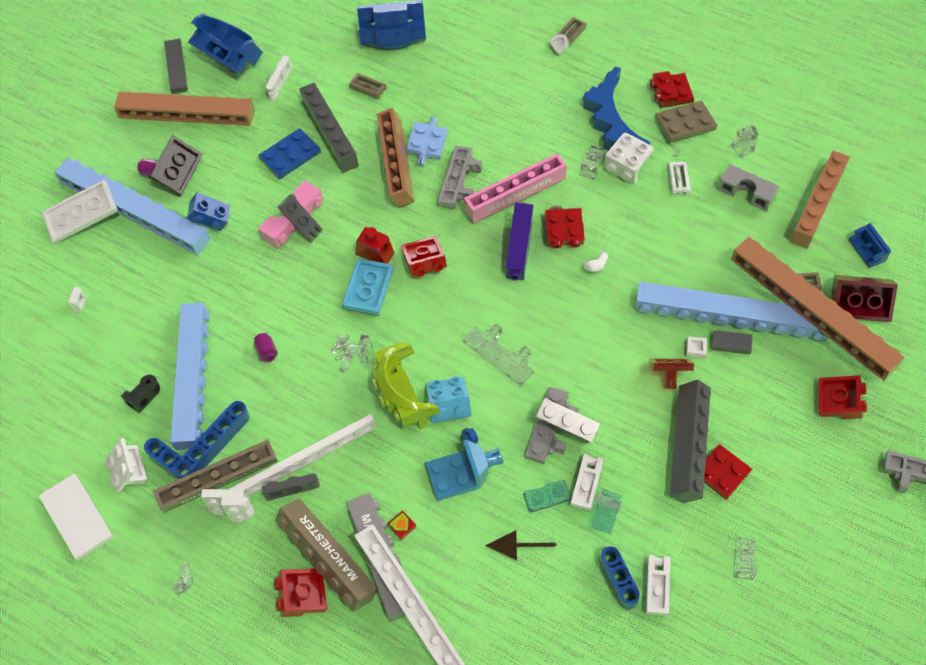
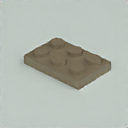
M702 100L658 112L654 117L669 143L714 131L718 126Z

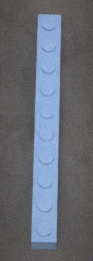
M67 158L54 172L61 184L78 193L105 180L117 206L118 212L116 213L197 256L210 241L208 230L203 225H197L192 220L187 219V217L179 216L174 210L170 211L162 204L152 202L147 196H141L131 188L127 189L120 182H114L106 175L97 173L93 168L83 166L78 160L74 161Z
M647 282L639 283L635 310L642 313H655L661 316H674L680 319L717 323L718 325H731L757 331H770L776 334H789L800 338L808 337L818 341L828 340L825 334L787 304Z

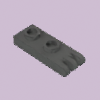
M292 194L288 195L277 206L309 243L313 241L312 237L316 238L318 233L323 231L320 225Z
M312 473L300 477L292 476L280 482H269L267 485L262 486V490L266 500L270 501L317 489L320 487V482L317 475Z

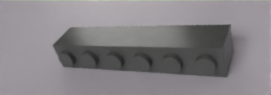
M315 82L299 88L303 105L342 173L359 167L355 150Z
M700 380L679 385L670 496L682 503L703 499L711 387Z

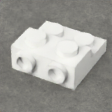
M202 489L201 498L213 514L222 515L225 512L229 520L236 523L250 520V517L254 516V505L251 504L250 497H247L244 489Z

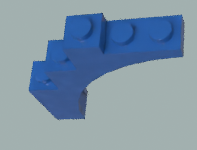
M614 66L611 72L609 71L606 74L604 82H601L598 88L592 86L589 92H585L582 99L584 101L583 109L594 113L592 118L594 121L593 128L604 133L602 138L604 141L603 149L609 151L623 133H628L650 145L649 141L638 136L624 123L616 110L613 93L620 80L621 68Z

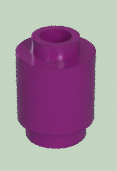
M143 158L139 161L137 170L140 172V175L149 177L158 160Z
M260 333L254 337V347L259 359L265 362L273 361L278 355V351L272 337L267 333Z

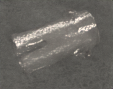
M598 492L594 501L597 508L603 507L617 514L622 501L604 495L605 492Z

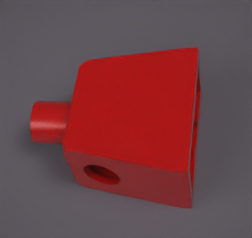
M365 227L356 240L355 255L369 261L388 264L395 254L389 237L378 232L374 227Z

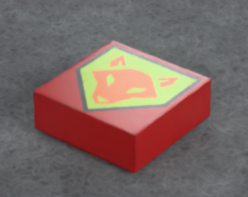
M403 510L387 523V526L400 540L404 539L417 527Z

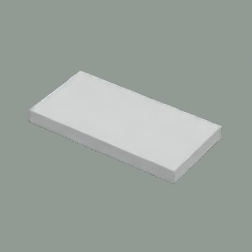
M102 180L41 213L51 240L56 244L118 212L107 182Z
M75 473L39 495L77 561L114 538Z

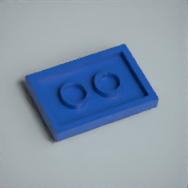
M299 128L258 154V157L280 180L320 154L321 149Z

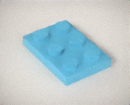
M358 258L342 304L343 309L379 316L394 270L393 265Z

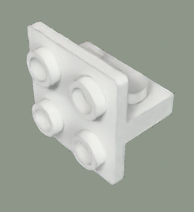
M120 438L106 458V467L111 475V485L114 486L116 493H120L125 485L145 484L147 481L138 446H126L125 439Z

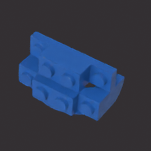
M423 0L357 6L361 45L371 44L381 49L396 50L409 46L416 40H426Z
M199 14L191 22L197 29L188 43L231 72L234 71L240 74L247 62L255 66L263 54V51L256 45L253 37L227 22L206 14Z

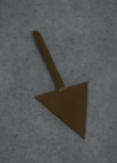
M515 530L485 546L517 561V547H555L557 544L555 542L517 543V533Z

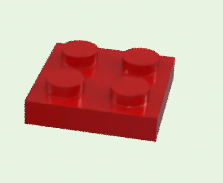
M719 444L706 458L704 483L727 501L751 473L752 468Z

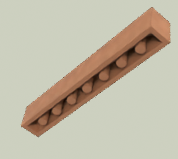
M119 92L114 106L118 117L121 119L251 126L255 111L252 99L135 92Z

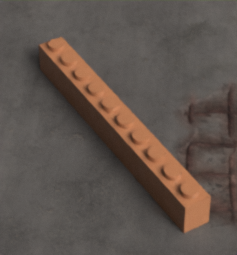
M748 237L734 249L731 261L881 380L885 381L900 366L904 356L898 350L892 348L880 336L870 331L866 325L860 323L849 312L839 307L835 301L829 299L818 288L808 283L803 276L798 275L787 264L777 259L773 253L768 252L759 242Z

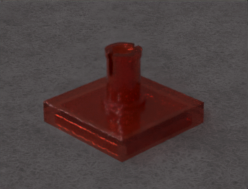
M649 358V367L653 371H665L664 388L677 389V371H694V362L688 358Z

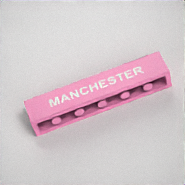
M558 153L465 197V212L471 221L476 223L515 204V202H519L566 179L567 165Z

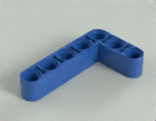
M232 402L182 456L157 438L147 440L144 444V450L155 464L178 480L207 467L248 422L250 418L249 412L243 402ZM243 411L241 414L235 415L237 412ZM229 426L227 429L222 430L223 427ZM216 440L213 444H209L210 441ZM202 455L199 459H195L196 456ZM184 470H188L187 473L181 475Z

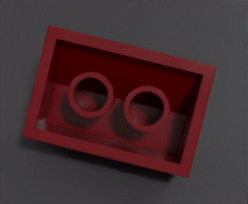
M834 275L831 293L832 300L844 311L849 312L855 319L892 322L898 284L892 279Z

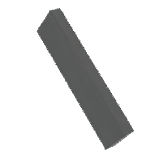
M181 39L164 41L170 91L172 94L188 91Z

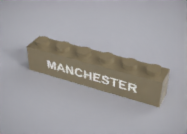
M267 439L152 492L160 510L166 513L201 497L202 489H219L278 462Z
M299 498L281 507L276 518L278 526L286 532L292 543L297 545L304 557L314 565L316 571L325 578L330 588L336 591L342 598L343 603L355 612L373 601L378 588Z

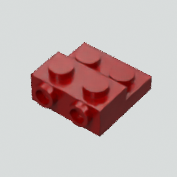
M670 71L653 73L652 79H650V87L654 89V98L659 103L660 108L694 103V96L685 73L671 75Z
M582 208L545 210L547 247L561 248L562 246L569 245L570 247H580L584 245Z
M436 236L401 245L411 277H421L425 273L431 271L439 272L447 267L445 254Z
M860 375L819 378L820 417L863 418V413L867 412V402L863 400V395L867 394L866 382L862 383Z
M316 569L281 570L277 578L274 579V589L279 591V598L276 599V610L281 611V617L303 616L304 613L326 612L327 601L324 577Z

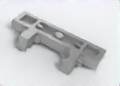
M455 145L438 198L439 206L456 208L458 201H462V199L464 200L465 197L474 193L473 188H466L463 185L466 173L470 171L481 173L483 167L481 160H474L475 158H472V148Z
M549 387L546 399L578 413V408L571 406L567 402L569 392ZM538 419L525 454V459L545 464L548 454L556 452L564 455L567 444L556 440V436H554L556 427Z
M888 450L885 454L883 472L894 474V479L898 480L897 491L906 493L910 482L917 480L926 483V460Z

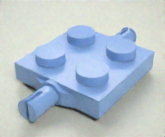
M431 116L429 124L414 122L406 152L419 157L417 161L418 166L421 163V167H423L425 159L433 158L440 160L448 129L435 126L437 117H434L433 120V116Z

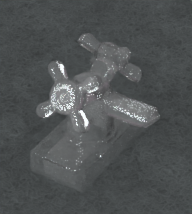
M348 334L343 338L335 337V346L331 349V352L335 353L338 349L341 351L340 355L335 358L336 361L342 360L340 372H345L352 365L351 358L360 360L364 370H372L375 350L369 335L361 334L358 344L345 343L350 338Z

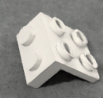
M623 133L605 155L604 168L608 172L618 175L623 180L635 184L638 180L640 167L652 154L654 148L628 133Z

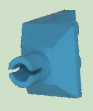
M463 440L464 451L425 462L437 502L480 489L489 474L488 468L503 464L500 449L496 448L489 452H483L482 447L469 440Z

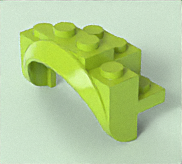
M397 343L374 352L375 360L372 362L375 371H373L375 379L372 380L375 391L379 390L381 396L378 397L382 407H386L389 413H394L396 420H401L403 427L413 423H417L420 429L427 427L426 418L441 413L438 405L418 401L406 371L401 366L403 358L414 354L412 346L409 343Z

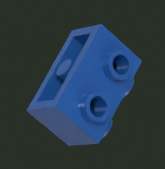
M196 192L190 200L187 219L221 231L228 222L230 204Z

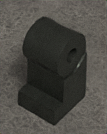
M145 375L141 378L140 384L131 393L126 390L121 397L126 405L140 414L160 392V385L155 376Z

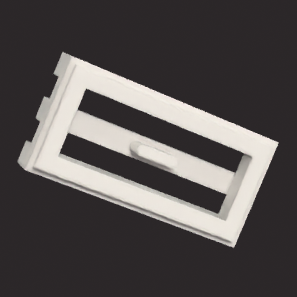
M686 162L668 163L672 195H676V193L683 195V192L690 194L691 188ZM680 166H682L685 187H682ZM673 167L676 170L678 188H676Z

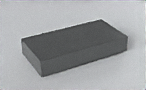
M713 330L711 350L751 354L752 334Z

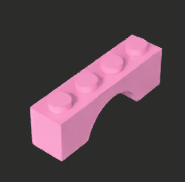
M305 180L293 191L294 197L310 215L323 202L321 190ZM269 216L258 228L261 239L277 249L286 243L288 237L293 232L297 231L285 216Z

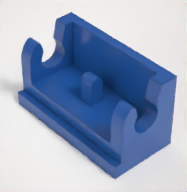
M871 223L854 231L855 235L849 237V242L868 268L887 261L891 250Z

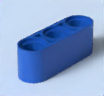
M612 546L606 547L601 552L600 566L620 606L625 610H632L638 604L639 590L618 549ZM612 556L615 561L608 562L604 557ZM618 574L622 575L625 578V580L621 582L617 581L614 578V576ZM631 594L634 600L627 601L623 595Z

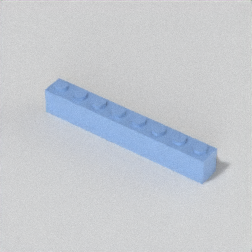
M203 302L181 304L171 430V444L175 450L189 449L203 434L201 429V423L204 422L202 405H205L203 388H206L204 371L207 370L205 354H208L206 337H209L207 321L210 320V311L206 309Z

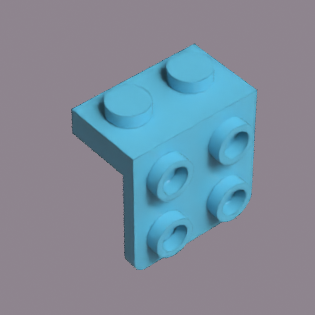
M451 377L446 380H433L426 383L429 403L438 405L441 413L431 416L432 423L472 416L464 377Z

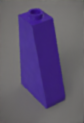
M515 202L506 263V278L512 280H524L533 228V204Z

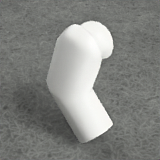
M601 252L598 259L586 261L584 269L590 272L603 270L609 255Z

